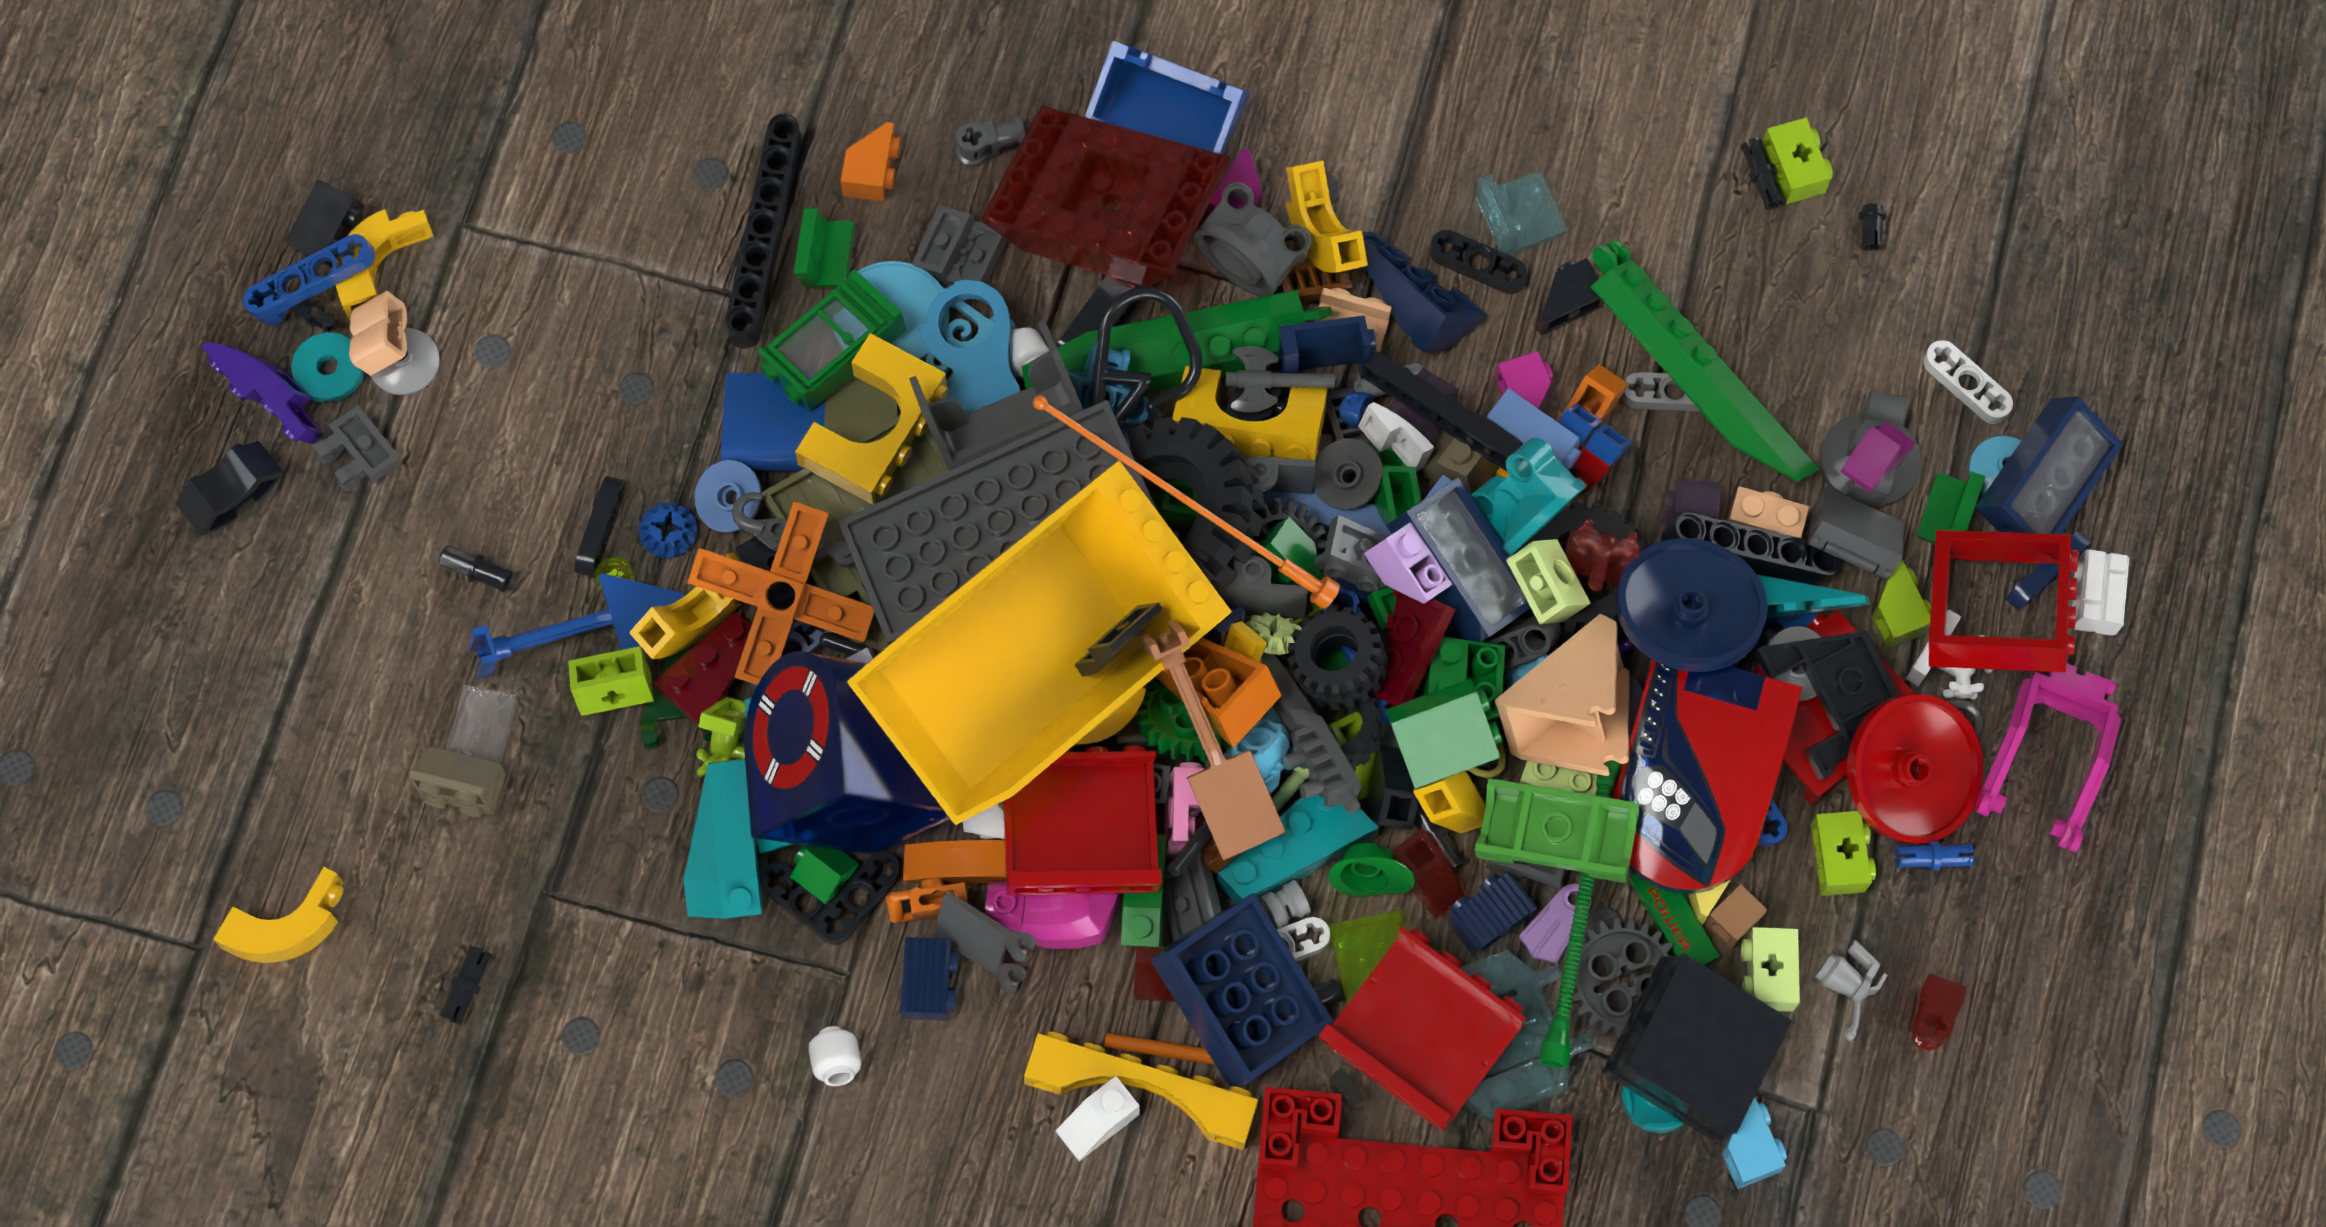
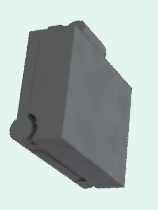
M1825 487L1811 510L1810 534L1807 544L1868 572H1874L1875 575L1888 580L1903 557L1904 522Z

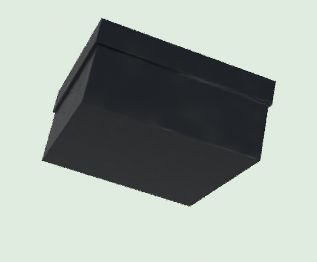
M1686 954L1674 957H1660L1602 1073L1709 1139L1719 1140L1721 1136L1737 1134L1792 1020Z

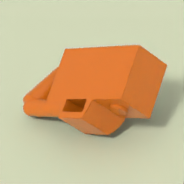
M930 878L921 881V888L915 887L910 890L889 893L885 900L890 921L901 923L926 918L929 920L937 919L943 896L947 891L968 903L965 882L944 885L942 878ZM910 899L911 911L903 913L901 900Z

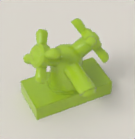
M725 697L701 713L699 727L712 731L709 747L711 757L703 749H698L696 756L704 762L702 767H699L697 770L699 777L706 775L707 765L711 762L746 759L747 763V743L739 745L742 731L746 729L745 702Z

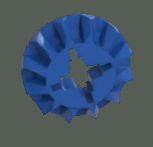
M675 501L664 504L658 502L655 507L645 511L641 522H639V538L642 545L648 552L657 557H677L685 553L696 539L697 524L695 518L687 507L678 505ZM669 517H671L673 527L678 530L670 531L664 542L661 529L656 527L665 526L666 522L669 521Z

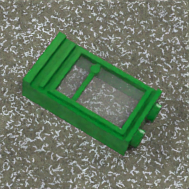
M854 269L848 274V278L782 334L764 349L761 347L757 350L762 361L760 369L772 383L778 381L784 386V393L795 405L801 402L811 412L853 376L851 362L870 333L891 344L907 330L902 312Z

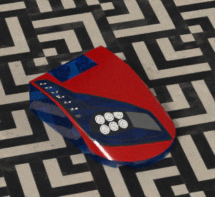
M1652 659L1629 738V760L1622 765L1613 799L1639 803L1640 812L1629 866L1631 871L1645 882L1662 890L1694 894L1713 890L1714 887L1736 877L1745 868L1757 847L1794 721L1802 691L1801 686L1730 666L1715 671L1689 672L1667 667Z

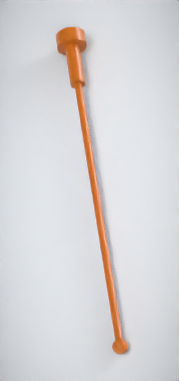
M1038 395L1033 399L1035 409L1047 411L1278 565V571L1312 593L1310 597L1311 602L1322 609H1326L1332 603L1340 589V584L1328 576L1319 580L1289 559L1285 558L1282 560L1048 404L1045 396Z

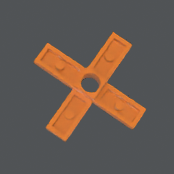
M793 501L770 571L703 548L698 549L687 582L688 584L757 606L735 678L766 688L776 674L794 619L865 642L875 613L872 605L806 583L829 512ZM786 582L792 586L795 592V600L790 607L779 609L770 603L768 592L774 583Z

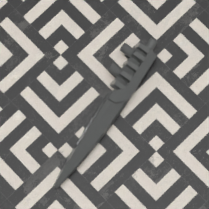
M1263 652L1260 663L1267 665L1282 695L1275 702L1273 708L1286 727L1290 740L1293 743L1292 750L1294 753L1283 756L1285 768L1291 770L1302 766L1303 769H1309L1310 781L1299 785L1300 793L1304 799L1318 794L1320 798L1324 797V803L1327 808L1343 804L1348 813L1356 812L1361 806L1356 796H1358L1362 787L1356 773L1325 721L1318 715L1308 697L1279 657L1275 654Z

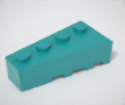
M1318 794L1306 799L1301 797L1279 817L1285 833L1238 854L1218 872L1217 886L1234 903L1251 893H1254L1260 902V896L1267 892L1276 893L1282 889L1283 884L1293 879L1295 881L1300 878L1303 879L1333 860H1339L1351 845L1362 842L1370 843L1376 840L1379 827L1360 808L1354 813H1348L1343 804L1327 808L1324 803V797L1320 798Z

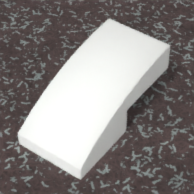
M1374 402L1368 405L1358 425L1379 452L1391 447L1404 464L1408 467H1415L1416 472L1424 468L1434 449V446L1410 423L1396 413Z

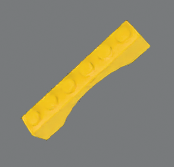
M1048 1032L1047 1036L1037 1034L1024 1074L1025 1085L1063 1095L1079 1088L1106 1084L1117 1076L1123 1085L1145 1089L1164 1097L1179 1107L1197 1124L1207 1140L1244 1151L1258 1099L1251 1097L1252 1093L1239 1087H1230L1229 1091L1215 1087L1213 1080L1202 1076H1193V1080L1178 1075V1070L1166 1065L1159 1064L1156 1069L1142 1065L1140 1058L1122 1053L1120 1057L1106 1054L1105 1048L1093 1043L1086 1042L1083 1047L1069 1043L1067 1036L1060 1033Z

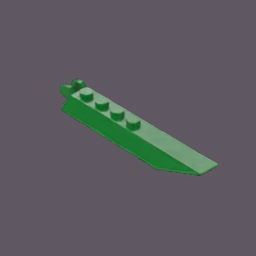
M1616 239L1609 241L1606 246L1600 245L1593 249L1592 261L1595 262L1594 264H1597V268L1604 275L1592 284L1591 288L1730 445L1797 482L1820 470L1716 354L1715 349L1698 334L1691 322L1683 317L1673 306L1667 295L1661 292L1648 278L1645 271L1631 260L1630 250L1623 245V242L1621 243L1620 240L1617 241Z
M1292 290L1188 311L1185 314L1201 349L1202 368L1220 370L1222 378L1226 377V372H1238V370H1244L1245 368L1243 363L1233 356L1232 352L1234 349L1244 346H1256L1267 349L1278 356L1279 326L1305 323V320L1325 319L1332 315L1331 306H1322L1303 310L1298 291ZM1172 315L1111 327L1109 349L1122 352L1124 349L1130 351L1127 371L1151 373V385L1146 393L1177 387L1181 384L1185 366H1190V357ZM1098 330L1085 332L1057 347L1066 368L1084 371L1091 346L1094 341H1097ZM1032 361L1021 366L1026 389L1033 386L1028 374ZM1278 363L1270 365L1267 368L1278 366Z

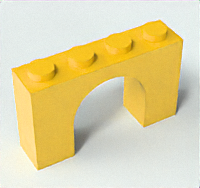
M870 333L851 362L853 375L885 392L896 401L901 410L897 425L887 436L878 441L857 443L845 439L813 422L796 449L795 454L799 466L874 505L879 495L884 497L891 488L894 480L891 476L897 466L903 467L908 461L912 452L910 445L915 437H922L928 428L909 378L917 377L929 404L946 398L949 388H947L945 372Z
M1185 366L1182 382L1187 377L1190 366ZM1202 368L1200 378L1194 389L1186 397L1176 401L1172 419L1177 424H1179L1181 417L1196 419L1203 426L1207 423L1223 434L1248 459L1260 456L1316 460L1326 414L1328 388L1291 387L1287 406L1278 416L1264 421H1244L1229 416L1218 406L1221 371Z

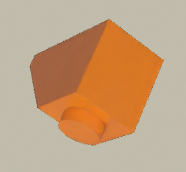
M1599 364L1585 375L1566 409L1578 403L1604 423L1629 383Z

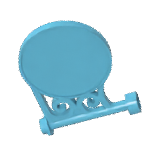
M900 261L879 262L857 271L902 312L907 330L891 344L948 373L950 369L943 363H941V366H937L934 363L936 358L926 350L920 338L918 323H926L929 306L945 288L927 271L913 266V264ZM964 301L955 303L952 307L972 320L979 329L977 335L967 341L972 336L970 323L964 319H955L949 323V309L943 316L941 325L943 338L954 347L965 349L978 346L984 342L992 332L995 321L994 316L988 319ZM846 308L832 318L845 333L849 332L852 334L854 341L869 330ZM1010 319L1011 330L1016 328V325ZM958 329L964 330L961 333L963 341H959L953 336ZM834 331L836 340L844 351L850 345L844 344L842 337ZM953 373L946 380L947 388L950 387Z

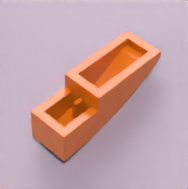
M956 840L907 844L904 846L903 883L921 884V881L926 879L942 878L944 885L965 882L966 886L978 887L979 883L988 884L989 882L1005 881L1004 840Z

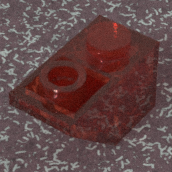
M1422 828L1392 849L1391 854L1394 860L1405 865L1413 873L1415 883L1411 890L1435 920L1447 912L1457 900L1465 896L1446 857Z

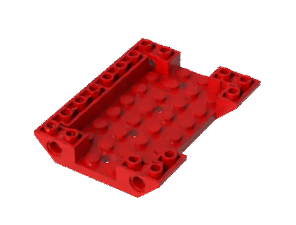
M1265 1087L1252 1227H1363L1359 1223L1358 1215L1365 1209H1373L1379 1214L1380 1224L1377 1227H1435L1436 1220L1442 1216H1449L1454 1219L1457 1227H1514L1519 1223H1525L1530 1227H1563L1564 1199L1568 1193L1572 1115L1495 1108L1489 1152L1337 1138L1340 1125L1342 1094ZM1288 1202L1300 1204L1304 1212L1303 1217L1296 1222L1287 1221L1281 1212L1283 1205Z

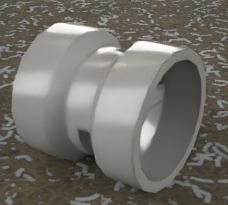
M1294 879L1283 884L1280 891L1276 893L1269 891L1260 896L1262 907L1276 930L1286 926L1289 919L1295 916L1301 918L1311 912L1302 889Z

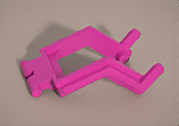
M2066 663V672H2049L2048 676L2034 672L2032 678L2023 679L2019 687L2007 732L1975 805L1976 812L1985 817H1988L1990 811L1998 814L2002 813L2007 797L1998 793L2027 729L2033 704L2041 703L2093 724L2098 730L2090 767L2066 821L2056 817L2049 832L2050 835L2058 838L2057 846L2065 849L2068 845V850L2076 853L2083 839L2082 826L2109 768L2121 718L2117 714L2119 705L2104 699L2105 694L2112 696L2116 682L2085 671L2083 676L2076 673V666Z

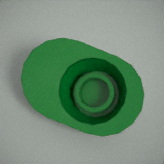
M1368 842L1351 845L1344 852L1341 861L1336 862L1330 868L1328 875L1330 884L1337 891L1359 898L1405 893L1411 890L1415 883L1413 873L1405 865L1394 860L1393 854L1388 848Z

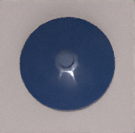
M1693 538L1661 541L1639 552L1625 568L1616 596L1618 618L1631 642L1654 661L1673 669L1689 672L1715 671L1740 661L1757 644L1767 617L1766 594L1760 579L1753 569L1729 549L1709 541Z

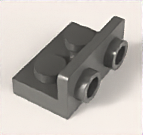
M1338 515L1331 520L1325 552L1314 559L1313 566L1325 571V574L1329 577L1344 579L1355 584L1361 591H1378L1387 585H1384L1364 553L1388 536Z

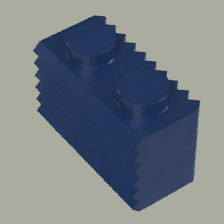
M1507 872L1502 877H1499L1497 873L1492 875L1479 886L1482 890L1471 899L1468 895H1465L1450 907L1452 913L1449 915L1447 923L1474 958L1535 913L1537 906L1510 872Z
M905 937L900 1003L901 1019L947 1021V1012L955 1011L956 988H949L950 973L957 974L959 951H952L950 939Z

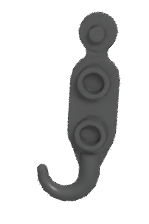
M750 492L738 497L732 509L734 522L740 529L757 537L768 548L777 551L787 519L755 520L749 518L744 513L745 505L753 500H762L763 495ZM823 531L814 561L829 557L841 567L853 566L855 562L846 541L833 543Z

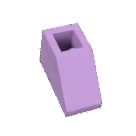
M1411 522L1364 553L1384 585L1423 604L1452 585V582Z

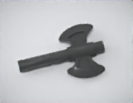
M1244 346L1234 349L1232 352L1233 356L1243 363L1245 370L1226 372V386L1245 388L1243 394L1231 404L1233 410L1243 413L1265 411L1277 404V397L1268 394L1265 390L1271 389V387L1335 388V374L1271 373V371H1266L1267 367L1278 363L1279 358L1273 352L1256 346Z

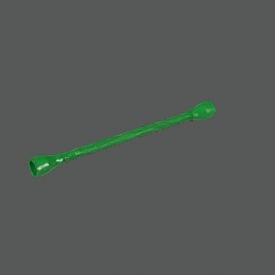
M1614 760L1606 761L1603 764L1608 767L1610 773L1608 776L1597 774V794L1595 796L1610 798V791L1614 789L1615 779L1623 765ZM1581 872L1580 886L1578 887V895L1575 902L1576 909H1574L1575 914H1573L1574 918L1572 919L1573 923L1571 924L1572 928L1569 934L1571 937H1569L1568 951H1566V960L1564 961L1565 965L1562 972L1563 979H1561L1562 984H1560V993L1558 994L1559 998L1557 999L1558 1002L1555 1009L1557 1012H1555L1554 1019L1551 1020L1550 1030L1541 1043L1538 1059L1540 1064L1553 1068H1568L1571 1054L1570 1022L1568 1018L1570 1017V1004H1572V995L1574 994L1573 990L1575 989L1574 985L1576 984L1575 981L1578 974L1579 957H1581V948L1584 942V929H1586V920L1588 919L1587 915L1589 914L1588 911L1591 904V892H1593V883L1595 882V879L1588 877V873Z

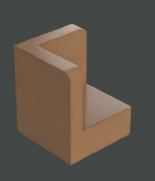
M1740 884L1709 914L1704 924L1732 950L1742 940L1746 932L1765 915L1767 909Z

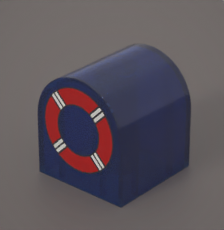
M796 651L779 658L762 676L748 708L744 731V752L752 838L872 855L950 820V817L847 683L867 663Z

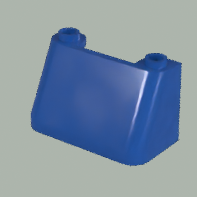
M1112 41L1083 121L1091 123L1090 130L1110 138L1112 132L1119 133L1190 161L1187 168L1207 175L1209 169L1217 170L1251 92L1129 45Z

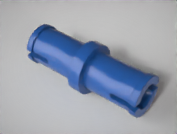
M1930 841L1927 845L1897 844L1894 855H1909L1910 858L1894 859L1898 869L1928 867L1930 871H1939L1941 867H1972L1974 856L1960 857L1958 854L1974 853V849L1971 843L1940 845L1938 841Z

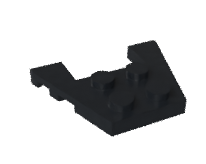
M1867 631L1767 645L1753 649L1765 676L1774 679L1801 664L1835 731L1828 737L1803 750L1818 780L1827 778L1834 771L1833 768L1840 760L1848 755L1853 736L1866 715L1880 703L1899 696Z

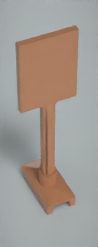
M1175 620L1167 623L1171 634L1162 633L1158 635L1160 639L1154 641L1146 632L1141 634L1140 638L1145 649L1154 660L1161 659L1164 668L1169 669L1210 763L1208 768L1188 776L1187 779L1222 859L1226 860L1285 833V829L1250 749L1231 758H1224L1183 663L1186 659L1181 649L1191 644L1185 631Z

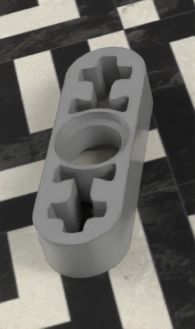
M1636 372L1630 374L1625 379L1629 385L1621 397L1624 403L1631 408L1700 411L1685 393L1678 400H1673L1666 396L1664 388L1667 385L1676 384L1667 373ZM1635 384L1641 385V390L1644 391L1642 397H1637L1636 392L1633 391ZM1655 384L1659 385L1657 390V398H1653L1655 391H1653V388Z

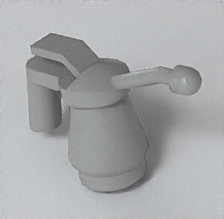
M1856 939L1852 942L1847 952L1866 969L1863 977L1842 956H1836L1831 952L1823 960L1814 975L1821 982L1822 986L1850 997L1849 1001L1854 1003L1852 1025L1844 1032V1038L1848 1041L1853 1040L1857 1034L1861 1001L1869 995L1876 994L1888 976L1884 973L1878 979L1876 985L1870 987L1872 979L1881 964Z

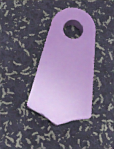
M1579 884L1564 886L1520 933L1519 939L1526 946L1532 958L1558 964L1568 947L1569 937H1571L1569 934L1572 928V919L1574 918L1573 914H1575L1574 909H1576L1575 905L1569 903L1568 896L1572 894L1578 895Z

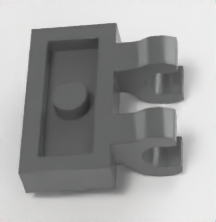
M359 405L330 423L328 426L332 435L313 446L317 452V458L324 467L334 462L343 450H346L354 460L334 473L338 479L337 483L345 493L354 489L363 477L366 476L371 483H374L402 464L399 455Z

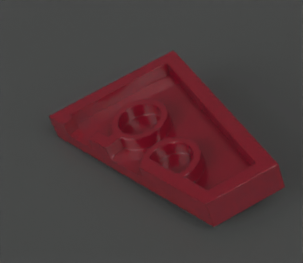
M1393 589L1392 595L1396 597L1393 614L1387 617L1385 627L1390 630L1385 648V653L1388 657V666L1385 667L1387 676L1385 681L1378 680L1381 688L1377 694L1374 692L1372 694L1391 705L1397 706L1413 699L1455 609L1434 599H1430L1423 604Z

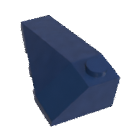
M1362 232L1368 264L1365 267L1387 305L1392 307L1391 312L1400 328L1412 339L1411 342L1416 348L1424 352L1447 350L1484 321L1487 314L1464 293L1455 287L1447 291L1433 281L1436 274L1427 268L1423 270L1406 263L1408 256L1376 233Z

